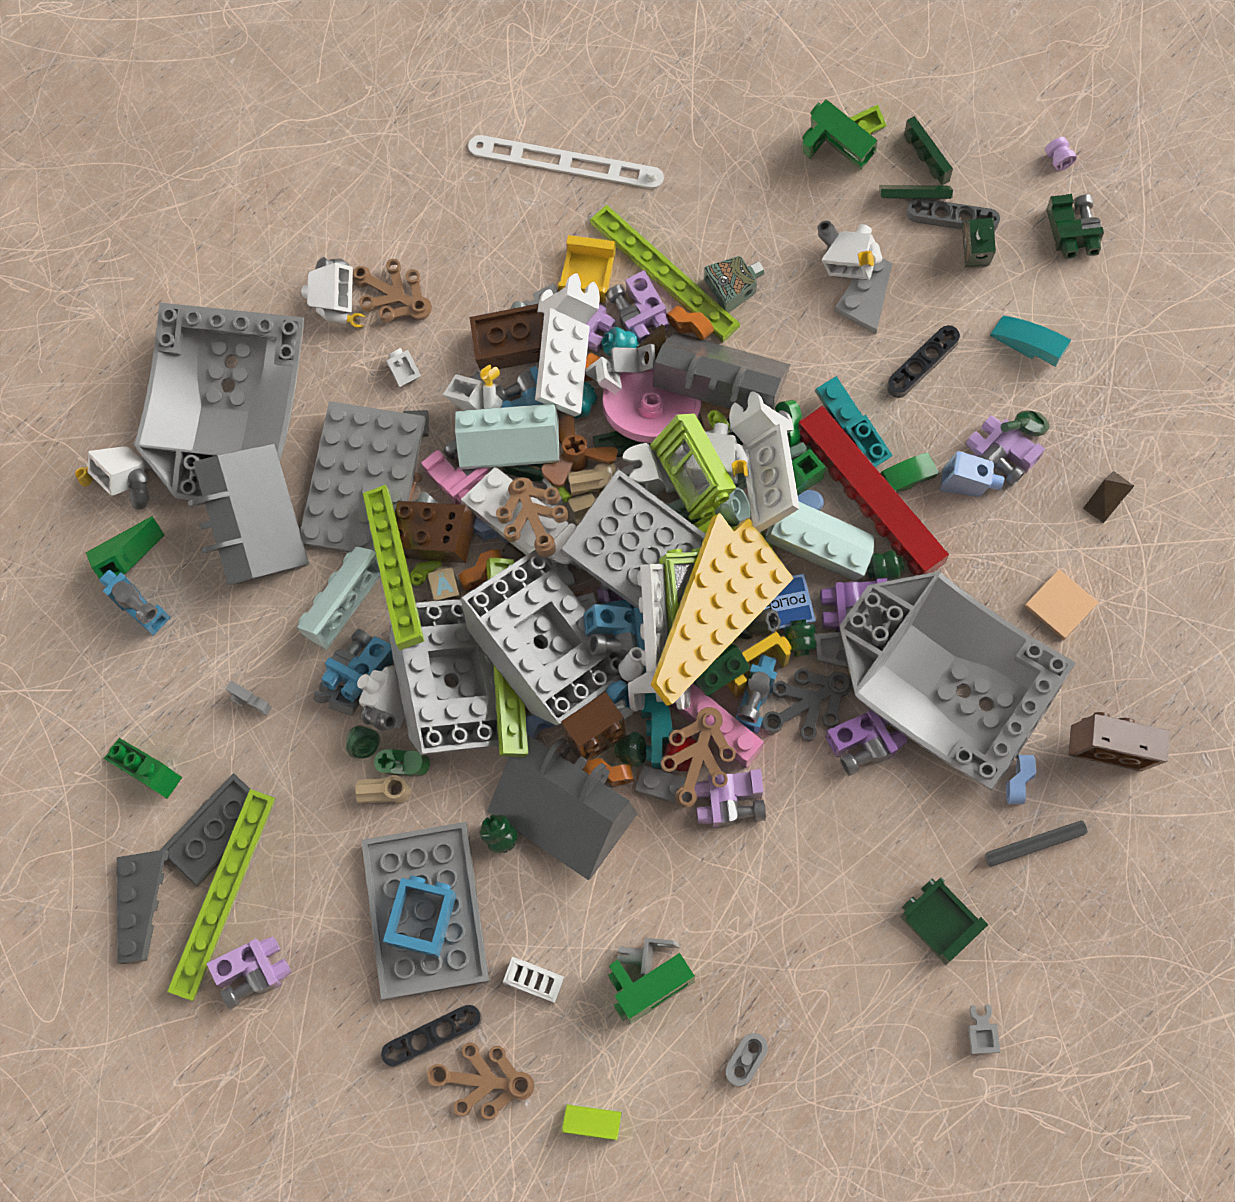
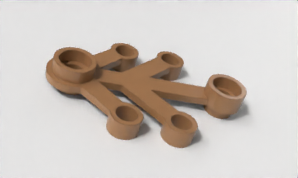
M390 259L386 263L393 287L372 276L367 267L358 266L353 270L352 279L356 286L363 288L369 285L385 294L372 298L370 295L362 296L359 304L363 311L369 312L374 308L381 307L379 316L386 323L409 315L417 320H424L430 315L432 305L427 298L422 297L419 284L421 277L417 270L411 269L405 275L407 283L411 285L413 298L404 294L400 276L401 265L397 259ZM392 265H397L395 269H390ZM360 273H365L363 276H357ZM411 276H417L414 280L409 279ZM366 301H370V302H371V303H370L369 305H367V306L363 305L364 302H366ZM399 302L405 305L404 307L396 308L393 310L391 307L386 306ZM423 305L421 309H416L417 306ZM385 312H390L389 316H383Z
M527 478L515 479L508 487L509 500L505 506L498 508L496 511L498 521L506 524L512 520V513L518 503H522L523 507L514 523L506 526L504 529L505 538L509 542L519 540L520 532L527 520H529L536 536L534 546L537 554L541 557H549L555 553L557 546L554 538L546 534L538 515L554 519L557 523H563L569 516L567 509L563 505L551 508L533 503L531 497L545 500L547 504L554 505L560 501V494L557 488L549 487L543 490L533 487L532 482Z
M705 707L701 709L694 723L680 730H673L668 736V740L672 745L680 746L684 743L685 738L700 732L696 743L672 756H664L660 762L663 770L671 772L676 769L678 764L692 757L684 786L679 787L674 794L676 803L685 808L693 806L697 800L694 788L703 761L711 775V782L714 786L724 787L728 782V776L720 770L708 747L711 735L719 748L721 760L730 762L736 756L735 749L728 745L720 730L723 718L716 708ZM708 715L714 717L712 725H707L705 722V718ZM679 733L681 735L679 743L673 742V734ZM728 748L732 754L730 758L725 759L723 751ZM671 758L674 764L668 769L664 766V762L666 759ZM718 774H722L724 777V781L721 784L715 782V777ZM684 792L691 794V799L688 802L682 800Z
M471 1042L463 1046L462 1054L472 1062L480 1075L452 1072L442 1064L432 1065L427 1072L429 1083L435 1087H443L447 1083L478 1086L467 1097L455 1102L454 1112L459 1116L468 1115L471 1107L494 1089L506 1091L492 1103L488 1102L482 1106L481 1115L487 1120L495 1119L498 1111L513 1099L525 1100L534 1091L532 1077L525 1072H517L507 1059L506 1051L501 1046L492 1047L489 1051V1058L494 1063L499 1064L507 1078L496 1077L479 1054L478 1046ZM469 1046L475 1047V1054L473 1056L466 1055V1049ZM497 1049L501 1050L503 1054L499 1060L493 1058V1052ZM437 1071L444 1072L443 1080L436 1081L435 1073ZM517 1082H525L526 1088L524 1091H517ZM461 1102L467 1104V1110L464 1113L458 1111V1105ZM487 1106H493L495 1110L494 1114L490 1117L485 1115V1108Z

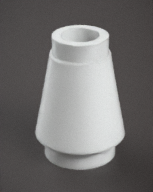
M632 648L619 664V673L626 681L631 682L644 674V665L642 663L643 650L641 648Z

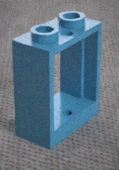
M410 876L409 879L401 878L383 942L389 946L439 958L456 898V893L450 890L451 886L441 882H435V886L425 884V879L416 876ZM408 889L444 897L432 942L396 933Z

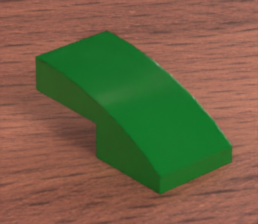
M927 452L897 463L883 470L880 474L898 493L911 489L916 483L936 478L939 471Z

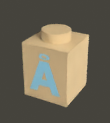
M438 567L433 572L428 573L434 601L461 599L452 567Z

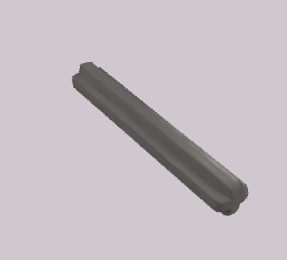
M1080 820L988 851L985 854V860L988 866L992 867L1084 836L1088 833L1084 821Z

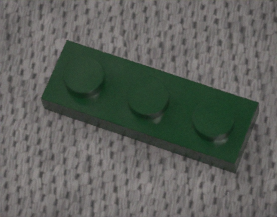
M914 116L908 119L904 131L906 141L914 146L919 159L927 164L934 179H938L941 185L950 182L953 171L952 166L917 118Z

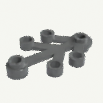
M805 668L798 669L794 677L795 682L802 686L808 683L823 686V688L816 692L787 685L784 681L776 682L773 686L775 697L784 698L789 696L801 699V701L780 713L775 711L766 713L762 721L763 729L769 734H776L782 729L783 723L808 709L806 722L801 728L800 735L803 740L812 741L817 733L815 725L820 703L829 696L828 712L823 715L822 722L825 727L834 728L839 720L837 712L840 699L850 692L852 686L851 679L843 672H833L829 676L811 673ZM804 673L807 675V679L800 680L798 675ZM835 682H841L843 684V687L841 689H836L833 684ZM778 686H783L786 691L784 693H778L776 691V688ZM833 716L835 722L828 723L826 717ZM770 720H774L777 722V726L771 728L767 723ZM811 729L813 735L810 737L806 736L804 730Z

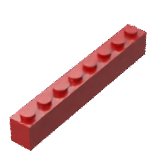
M823 406L799 421L800 441L804 445L808 444L813 453L828 468L831 478L842 484L847 497L851 500L854 499L858 503L863 516L867 519L870 518L874 522L879 535L883 538L886 537L890 541L891 548L896 552V555L902 556L906 560L907 567L912 574L916 576L933 573L947 562L949 553Z

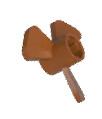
M565 415L559 419V442L562 444L563 454L559 456V462L545 463L542 466V474L553 486L560 488L564 486L570 471L578 472L587 467L588 459L605 464L615 463L618 450L611 446L587 448L585 438L575 433L573 416Z

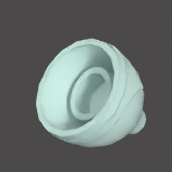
M737 487L729 495L728 501L721 504L715 510V514L720 513L729 526L739 525L743 520L750 518L748 498L744 491Z

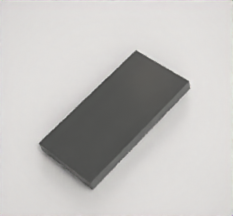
M234 773L160 849L169 851L168 860L197 887L220 864L250 790Z

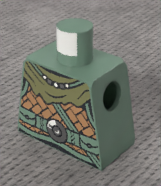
M740 256L704 267V280L720 306L728 313L756 293V278L764 275V269L760 262L747 266Z

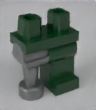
M1072 194L1050 197L1046 211L1056 242V251L1061 250L1065 259L1076 257L1079 253L1078 248H1085L1088 256H1096L1100 253L1104 230L1101 227L1100 219L1092 216L1090 209L1094 203L1092 196L1089 194L1080 195L1074 200ZM1073 204L1074 209L1080 212L1081 219H1075Z

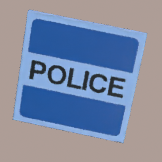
M804 574L792 576L794 579L765 608L774 609L778 612L779 619L781 620L779 629L791 626L790 621L807 619L806 623L816 622Z

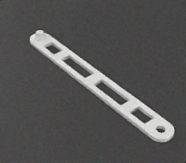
M484 135L473 137L468 144L472 155L486 159L648 189H656L664 181L663 172L659 168ZM478 144H483V145H484L483 148H480V149L477 148L476 146H477ZM494 145L511 147L510 156L492 153ZM523 150L561 157L559 165L521 158ZM575 159L608 165L610 168L608 174L573 168L571 163ZM621 168L640 171L638 179L621 177Z

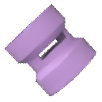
M1059 137L1045 147V152L1049 158L1053 159L1052 164L1057 171L1067 169L1077 160L1074 151L1069 149L1066 137Z

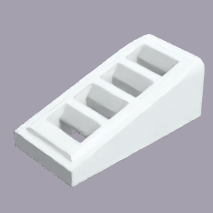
M512 957L503 983L509 987L555 1003L564 977ZM519 966L523 969L518 982L513 980ZM528 971H532L533 974L531 980L529 982V985L526 986L524 985V982L527 977ZM539 974L543 975L539 990L534 989ZM549 978L554 979L550 993H544Z

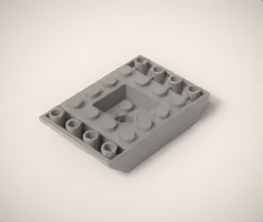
M536 549L460 599L469 633L528 710L556 726L607 690L612 682L622 679L618 670L622 660L617 657L616 652L605 651L603 655H592L590 653L589 640L591 636L585 634L583 615L586 612L585 608L548 560L537 554ZM540 639L544 643V649L537 648L533 640Z
M461 600L416 603L425 642L399 650L395 643L392 625H390V645L409 739L421 755L499 746L493 663L469 633ZM444 677L453 678L456 682V687H448L444 682Z

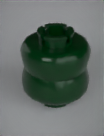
M894 550L886 551L883 554H872L871 563L867 567L869 579L874 578L875 581L887 578V581L900 579V572H905L902 556L897 557Z
M807 619L790 621L791 626L784 628L785 638L791 645L792 649L790 652H794V657L810 655L809 650H814L817 647L814 637L815 626L814 624H807Z
M502 814L490 815V818L486 817L479 831L481 839L487 843L489 850L493 853H507V850L511 851L518 838L516 829L510 824L508 818Z

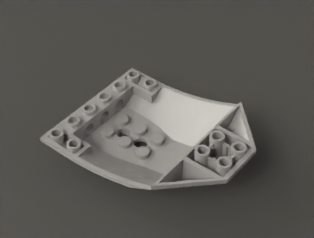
M159 303L150 378L138 433L133 445L176 499L193 500L203 497L193 464L195 461L275 444L279 461L281 460L296 389L304 326L303 317ZM230 356H236L238 359L237 366L229 369L226 366L227 359ZM226 379H232L235 383L234 390L228 393L224 392L222 383Z
M941 571L868 585L840 624L855 696L898 731L989 790L994 788L1020 753L1076 663L1004 620L945 577ZM960 685L968 686L971 689V695L967 698L959 697L956 693L957 687ZM983 700H988L993 704L994 708L986 712L982 711L978 704Z

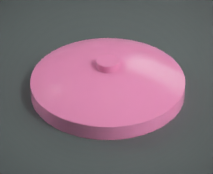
M654 369L643 373H620L622 389L616 394L604 389L602 398V409L608 423L625 437L644 443H652L676 415L695 414L698 419L701 408V400L653 387Z

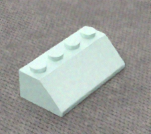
M555 404L455 412V435L460 470L559 462V419Z
M799 502V510L769 527L765 536V540L768 543L855 582L865 575L873 554L874 535Z
M356 546L352 552L347 553L339 571L334 572L330 576L328 586L323 592L317 594L312 608L299 619L297 628L303 636L325 650L330 647L381 576L375 551Z

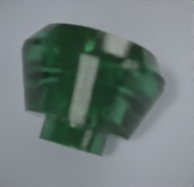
M364 725L353 727L346 736L347 753L355 759H364L372 756L380 745L379 734L374 729Z
M632 732L619 739V742L615 745L616 757L624 764L640 767L646 760V741L644 737L638 732Z

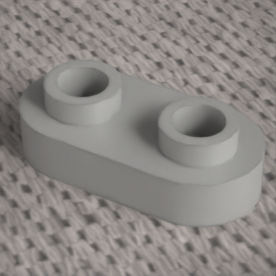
M750 1033L740 1042L726 1067V1077L732 1085L741 1087L747 1085L752 1080L767 1054L768 1045L763 1036L757 1033ZM751 1043L758 1045L759 1051L757 1053L749 1051L748 1046ZM737 1067H741L745 1071V1075L741 1078L736 1077L734 1074V1070Z

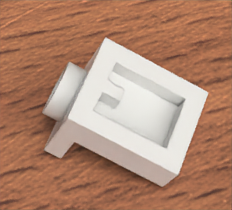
M400 348L388 354L390 359L386 360L385 363L390 368L399 387L421 377L408 350L402 352Z
M599 358L585 369L586 375L597 381L603 389H607L613 394L622 389L620 373L613 372L612 363L605 358Z

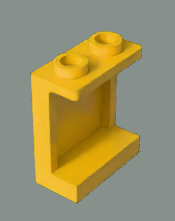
M568 235L566 242L567 253L561 281L558 282V291L565 288L570 276L578 274L581 282V291L585 293L586 287L594 282L599 290V302L606 303L607 297L605 294L609 289L616 254L615 241Z
M776 631L742 654L750 669L752 664L758 666L761 655L771 658L775 657L781 667L784 668L788 665L792 648L788 640L784 636L780 637ZM750 669L727 684L735 698L745 692L747 679L744 675L750 672Z

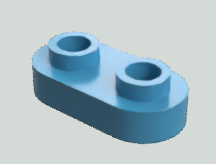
M622 680L612 682L606 690L614 704L623 699L626 703L625 707L630 708L628 684Z

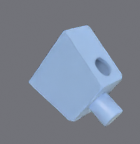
M957 451L943 467L939 491L981 497L988 488L1000 491L1004 483V476L993 474L994 463L992 461Z

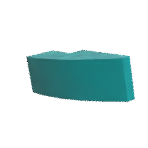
M1004 315L990 334L991 337L1030 359L1036 356L1054 367L1057 366L1071 342V339L1044 326Z

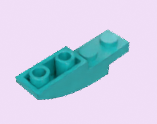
M837 376L814 390L827 409V412L874 467H877L893 456L867 415L863 416Z
M645 693L644 709L638 711H641L642 719H651L646 720V735L651 736L652 745H646L647 761H652V768L662 769L660 765L662 744L669 743L668 736L672 731L670 711L664 702H657L656 693Z

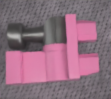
M455 439L445 446L443 453L449 459H456L459 463ZM439 449L421 462L425 474L454 504L462 505L461 499L489 473L487 468L460 470V467L454 469Z

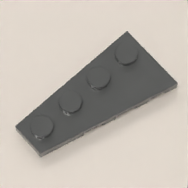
M167 850L117 857V963L119 964L147 961L154 929L152 925L153 914L157 911L159 900H157L159 885L163 884L164 873H162L164 860L168 859L169 854Z

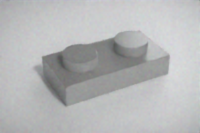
M643 765L635 791L677 804L674 798L675 791L679 787L684 786L686 778ZM684 792L682 794L684 802H688L690 793Z

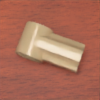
M601 463L596 465L594 469L569 473L572 495L597 491L601 493L617 471L616 465L614 463Z
M396 775L382 779L357 780L356 797L359 804L379 802L400 804L407 801L411 795L408 783ZM397 784H402L401 792L397 795H392V788Z

